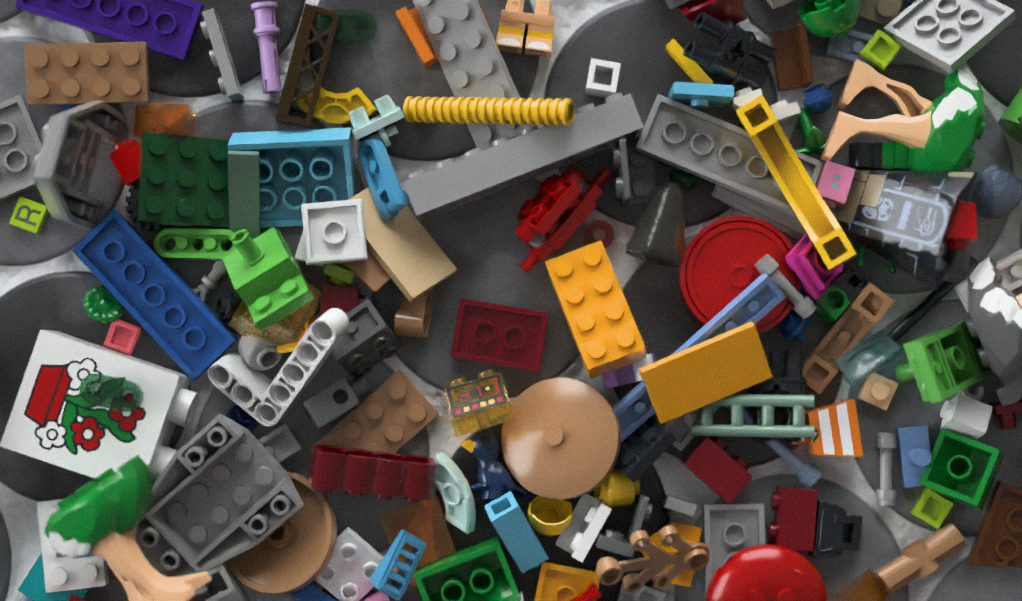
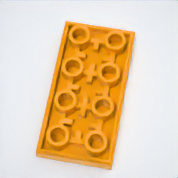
M752 321L639 369L660 424L773 377L756 326Z

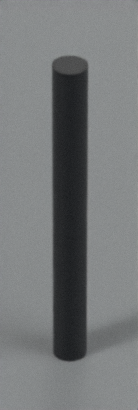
M972 256L965 277L979 264ZM943 281L939 285L938 291L934 290L884 337L886 341L894 345L959 283Z

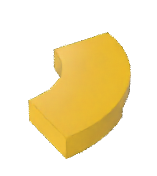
M321 87L313 118L329 124L344 125L352 124L349 112L359 107H364L368 117L375 114L378 110L359 87L346 93H333ZM313 93L306 96L309 103L311 102ZM303 98L295 102L303 112L308 113L309 108Z

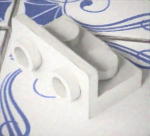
M589 494L581 496L573 510L571 524L565 532L559 535L556 545L569 552L571 557L583 562L612 508L601 501H597L596 498Z

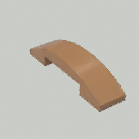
M869 282L834 322L804 362L802 377L806 378L807 385L818 394H821L837 374L841 364L870 328L878 323L895 300Z

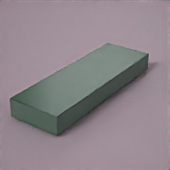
M229 150V227L235 233L246 229L251 238L254 239L261 235L259 151Z

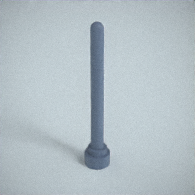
M743 407V423L745 425H753V415ZM771 437V441L765 442L797 471L798 481L807 489L823 474L824 471L815 463L810 464L808 461L805 463L777 437Z

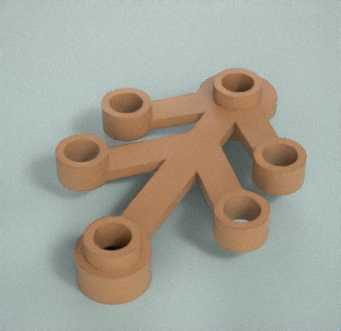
M672 525L663 527L658 535L664 546H672L679 552L667 553L650 541L646 531L638 530L631 534L630 542L634 550L642 551L648 557L617 561L610 556L603 557L597 562L596 573L603 585H612L623 577L624 572L644 569L639 574L630 573L622 579L626 592H638L650 579L656 588H664L686 568L695 571L705 567L709 562L710 552L707 545L702 542L688 543L682 539L676 528ZM673 564L669 569H665L666 566Z

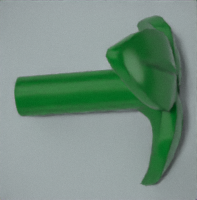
M800 108L801 113L797 118L805 139V145L801 149L794 150L807 156H811L814 152L817 155L822 154L826 144V137L821 130L812 125L807 108Z

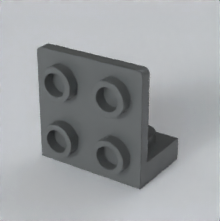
M619 139L616 148H613V152H611L612 170H618V178L614 182L615 199H620L621 206L657 203L653 158L635 151L636 145H626V139Z
M366 299L346 314L349 320V327L331 352L335 360L354 379L361 374L365 376L370 373L377 363L394 356L403 345L400 339L387 326L369 299Z
M641 493L637 495L625 538L622 532L604 527V531H600L593 542L595 546L633 558L634 551L636 550H634L630 542V536L635 531L641 530L643 521L648 522L650 518L652 504H649V497Z

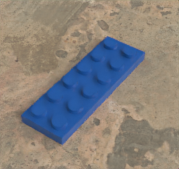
M114 209L72 250L193 381L197 380L239 340L118 210Z

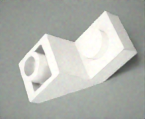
M751 87L735 92V97L729 103V107L735 111L763 95L761 88L752 91ZM783 100L770 105L779 123L795 118L801 113L797 101L788 104L787 100Z

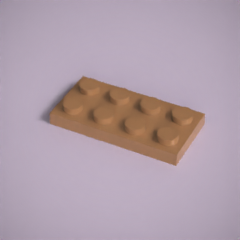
M147 42L24 44L27 105L29 106L78 105L96 100L104 101L107 104L150 103Z
M399 369L316 442L310 450L313 453L315 445H332L342 448H359L374 452L396 453L439 413Z

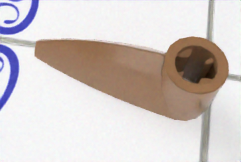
M434 287L412 302H409L405 295L403 296L400 310H397L394 319L396 336L428 337Z

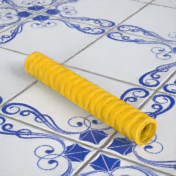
M408 96L403 104L404 118L408 123H413L414 121L416 123L449 122L450 124H455L456 122L459 124H464L465 122L467 124H491L492 122L494 125L499 123L502 125H507L508 123L511 125H516L517 123L519 125H525L526 123L528 125H534L535 123L543 125L545 123L547 126H551L553 123L555 126H561L563 123L564 126H570L575 114L574 104L570 98L564 100L561 98H556L555 100L552 98H547L546 100L543 98H538L537 100L535 98H529L528 100L526 98H520L519 100L511 98L509 100L508 98L500 99L499 97L493 99L490 97H485L484 99L482 97H476L475 99L473 97H458L457 99L456 97L431 98L427 96L423 98L422 96H417L414 98L413 96Z

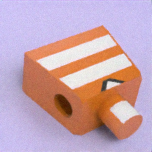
M844 399L806 411L805 426H815V438H801V442H791V445L807 443L808 452L811 455L863 456L855 399Z

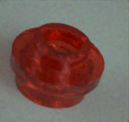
M595 220L587 226L585 240L588 245L599 241L594 238V232L602 230L605 233V238L601 241L606 249L614 240L613 227L604 220Z

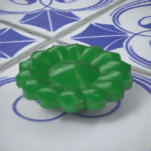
M105 286L93 287L92 290L86 292V296L83 298V309L87 311V316L93 317L94 321H101L104 324L108 322L113 323L122 316V312L125 309L124 306Z

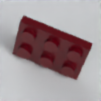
M460 298L450 357L539 372L548 312Z

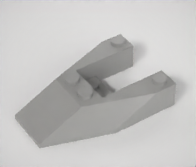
M96 100L84 103L50 116L49 123H46L42 129L41 141L43 144L40 154L35 156L32 164L33 179L51 217L91 230L97 225L103 202L87 195L102 141L115 145L120 143L127 119L126 116L104 101Z

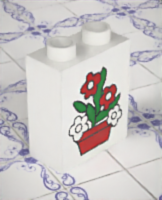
M40 329L0 447L95 479L110 468H113L116 472L118 467L139 455L148 465L153 486L172 456L178 451L168 447L175 425L187 427L190 424L198 404L199 394L188 390L191 378L186 374L59 331Z

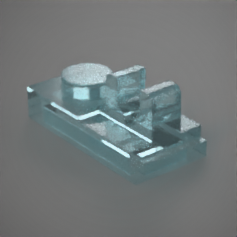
M879 330L835 360V365L843 372V379L853 387L901 355V347L882 330Z

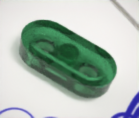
M332 10L340 13L339 27L336 30L333 42H367L376 35L377 22L371 13L363 10ZM320 15L317 22L320 34L328 31L332 18ZM362 23L368 25V29L365 32L358 31V26Z
M90 374L81 381L79 387L80 396L85 402L122 412L136 410L142 404L144 397L142 388L136 382L104 374ZM97 383L101 384L103 388L102 393L99 395L94 392V386ZM127 390L133 394L130 402L124 399V393Z

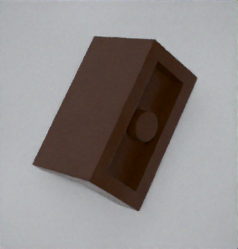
M804 22L799 23L795 29L771 32L769 34L771 47L776 49L773 61L778 92L808 88L814 81Z

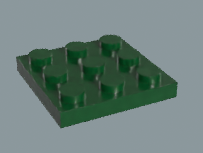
M143 131L141 136L137 222L229 229V140Z

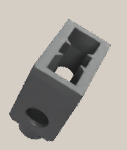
M362 374L349 383L343 377L302 402V408L318 432L356 408L360 404L358 397L371 390V387ZM339 393L343 394L346 398V401L341 404L336 403L333 399Z

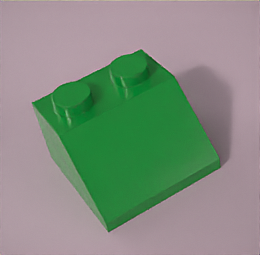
M942 428L931 453V461L926 466L919 484L952 501L982 512L1004 456L1001 450Z

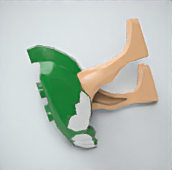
M855 59L837 107L844 110L863 90L875 88L893 100L902 115L893 114L880 119L865 120L839 111L820 160L829 161L848 141L858 135H872L884 137L908 146V165L910 171L963 172L965 168L969 169L976 154L972 147L975 139H981L986 127V122L982 121L985 115L982 86L972 72L962 65L952 74L950 73L945 76V92L935 100L930 101L919 96L913 87L891 80L878 73L870 65Z
M139 455L118 467L116 472L113 468H110L96 477L98 483L93 480L75 491L77 497L72 493L57 503L60 509L49 517L45 526V534L48 537L49 546L55 557H75L92 554L104 559L121 581L129 601H187L196 594V590L212 580L208 571L182 577H164L144 557L135 538L137 526L151 507L153 487L148 465Z

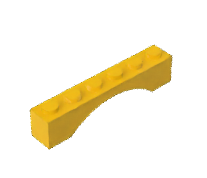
M761 95L735 110L739 120L828 271L855 257L857 253L809 177L764 96Z

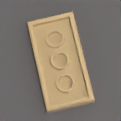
M370 187L348 199H363L367 248L409 302H412L456 272L457 268L407 205L399 210L398 214L389 221L383 219L379 214Z

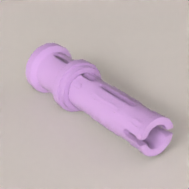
M270 1L251 4L256 25L253 35L258 39L264 94L282 92L277 52V37L279 36L280 28L276 26L275 10L278 6L276 2Z

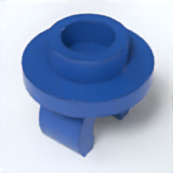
M791 310L781 320V333L790 339L807 340V336L803 335L801 330L804 324L812 326L813 321L809 318L802 319L794 310Z

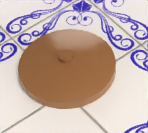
M571 378L543 380L522 392L509 408L502 427V453L513 477L528 491L545 498L557 500L578 498L596 489L612 472L621 447L619 420L610 402L594 387Z
M288 472L304 505L258 545L226 560L230 570L238 580L259 592L286 594L307 586L325 569L334 551L337 537V522L332 503L326 493H320L315 490V487H311L307 477L296 473Z

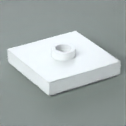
M363 199L301 204L307 266L368 260Z

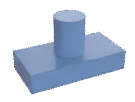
M928 425L895 428L902 487L922 486L919 482L926 466L931 461Z

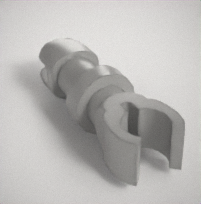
M216 261L212 266L211 272L208 275L204 274L201 278L202 283L196 289H192L196 294H200V298L205 304L212 289L215 290L219 285L217 283L222 275L227 274L223 261Z

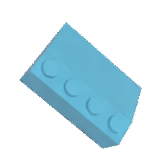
M351 127L232 133L228 143V151H259L261 228L303 226L301 204L343 201L356 195Z

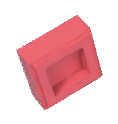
M116 319L115 322L111 323L103 346L133 356L144 328L121 319Z

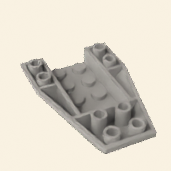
M220 413L172 456L152 486L153 501L149 512L137 526L135 541L147 561L164 577H182L201 573L258 545L304 504L289 473L247 428Z

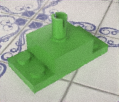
M272 227L254 239L251 238L246 229L239 230L233 234L230 240L237 250L228 254L222 260L235 291L247 305L253 321L260 331H263L314 299L291 249L279 229L276 230L275 227Z
M965 320L952 326L929 332L903 344L909 363L896 366L898 380L901 383L916 380L923 402L930 401L931 404L945 400L994 374L990 365L984 367L976 349L982 346L979 337L972 338Z

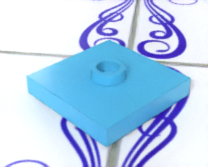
M675 82L668 93V98L693 108H726L734 98L735 87L733 85Z

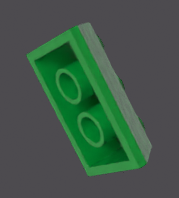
M499 536L419 566L415 569L413 575L423 601H517L521 599Z

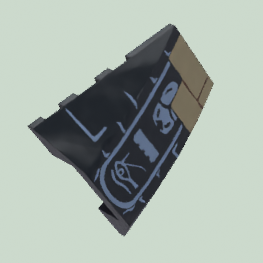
M855 170L846 202L840 206L836 220L845 235L938 291L947 265V261L940 258L959 202H968L978 173Z

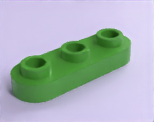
M166 228L161 230L154 239V249L157 254L169 260L223 261L222 258L237 250L233 244L230 250H225L226 244L231 242L230 239L235 233L228 229ZM172 241H175V247L172 250H170V243ZM203 241V248L201 250H198V243Z

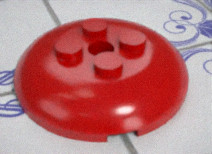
M773 544L756 545L733 554L734 557L716 570L706 593V601H827L824 581L814 565L801 553L785 546Z

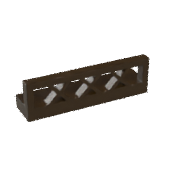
M305 4L275 116L276 122L285 125L291 123L306 128L311 127L340 18L339 12ZM317 15L332 18L330 29L318 35L314 28ZM328 36L325 46L321 39ZM319 42L324 51L323 57L311 64L306 56L308 47ZM304 62H306L308 65L305 68H303ZM320 65L319 72L317 75L314 67ZM311 70L316 79L315 86L303 92L299 86L300 77L305 72ZM297 89H298L300 95H298L297 97H295L296 92H297ZM313 93L311 102L309 103L306 96ZM302 98L309 108L306 120L290 116L293 103Z

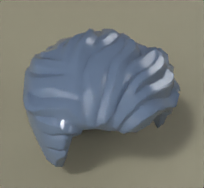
M995 164L984 169L976 177L973 188L977 211L988 219H1000L1009 215L1022 200L1021 179L1016 174H1011L1006 169H1002Z

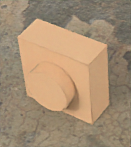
M869 371L857 399L887 411L899 384Z

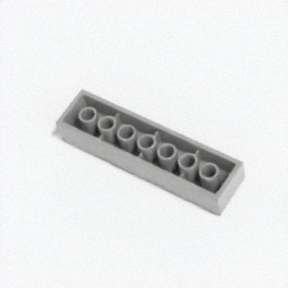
M621 92L605 98L606 103L595 107L591 103L577 109L578 114L574 115L570 126H564L563 123L561 126H555L553 123L551 126H545L538 129L537 125L531 126L520 132L522 136L510 140L509 136L492 142L493 147L482 151L481 147L464 153L465 158L454 162L453 158L446 159L437 163V169L426 173L424 169L409 174V180L403 183L419 222L617 146L619 139H626L627 142L639 137L644 126L631 94L623 96Z

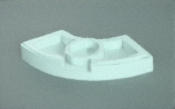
M443 452L438 453L434 458L437 466L433 484L438 488L446 507L445 520L466 534L474 531L476 523V509L472 491L467 479L455 462Z

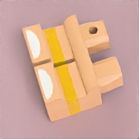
M508 0L505 10L502 9L496 38L499 51L522 54L525 29L527 28L525 55L551 58L555 16H552V2L536 0L535 13L533 14L523 12L525 0Z

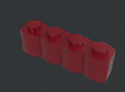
M315 445L309 482L311 487H315V490L320 493L329 494L333 493V490H344L347 495L355 497L363 496V493H373L375 497L383 500H390L393 496H402L408 502L420 503L422 500L431 498L437 464L433 458L420 455H402L384 451L374 452L359 448Z

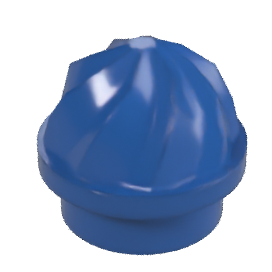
M825 83L812 86L803 92L805 98L803 104L813 113H825L832 105V92L827 90Z

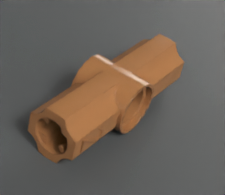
M949 523L927 538L918 539L901 550V555L875 571L877 578L888 593L892 594L912 580L923 578L936 571L941 565L940 562L967 546L965 539L954 524Z

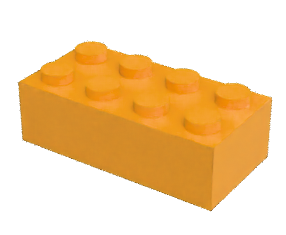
M601 240L545 261L548 276L589 379L646 358V347Z

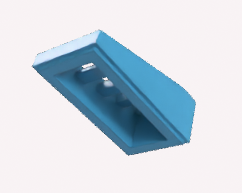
M401 529L369 581L376 589L399 601L412 578L427 543ZM405 542L414 547L412 552L403 548ZM399 554L405 556L407 560L405 562L399 560ZM394 566L400 568L398 573L392 570ZM388 578L393 579L391 584L387 582Z

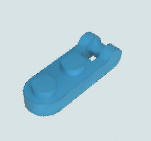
M366 139L360 145V163L379 214L383 219L390 221L398 214L399 210L409 203L410 199L408 194L401 190L383 142L379 139Z

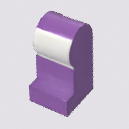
M646 354V358L603 374L605 389L642 381L639 369L656 362L655 354Z

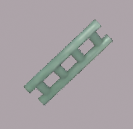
M732 394L701 407V424L691 425V436L815 438V426H805V407H815V395ZM713 406H731V425L713 424ZM743 407H762V425H743ZM774 407H793V425H774Z

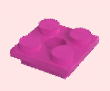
M807 233L785 257L789 268L796 272L803 283L804 290L814 300L821 298L842 272L844 266L842 263L828 271Z

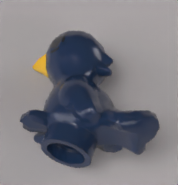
M488 429L477 430L471 435L470 439L465 440L460 445L472 453L477 460L479 466L478 483L471 485L470 489L472 492H482V501L492 502L510 491L517 498L530 492L512 479L508 470L498 460L499 457L504 456L500 440L493 431Z

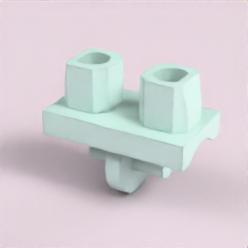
M388 94L374 101L380 115L370 120L363 106L349 112L353 126L351 130L356 140L378 130V133L368 138L383 140L386 148L391 146L388 137L399 132L395 125L387 129L383 127L405 116L399 106L396 107Z

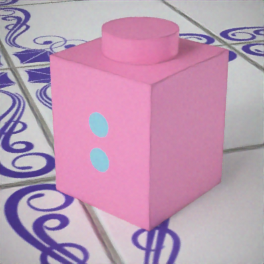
M826 160L823 163L815 187L828 208L835 209V206L840 207L845 204L856 169Z

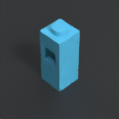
M511 491L484 506L493 526L522 574L538 567L542 562L549 559Z

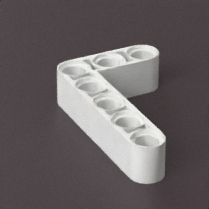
M331 308L311 324L273 381L262 372L252 369L243 357L235 352L226 353L208 369V378L217 389L259 423L268 427L274 426L293 408L349 327L348 317L340 309Z

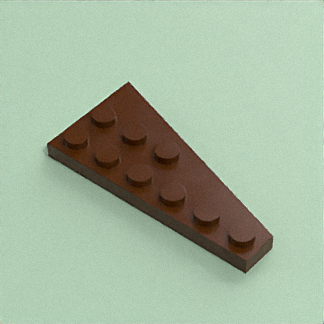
M997 480L967 558V565L1022 568V489Z

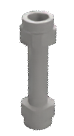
M769 254L763 256L754 265L761 275L765 272L794 304L792 309L802 319H806L816 310L817 307L813 304L814 302L808 296L803 297L777 269L779 264Z
M878 432L876 448H880V489H876L877 505L892 506L895 505L896 490L892 489V448H896L895 433Z

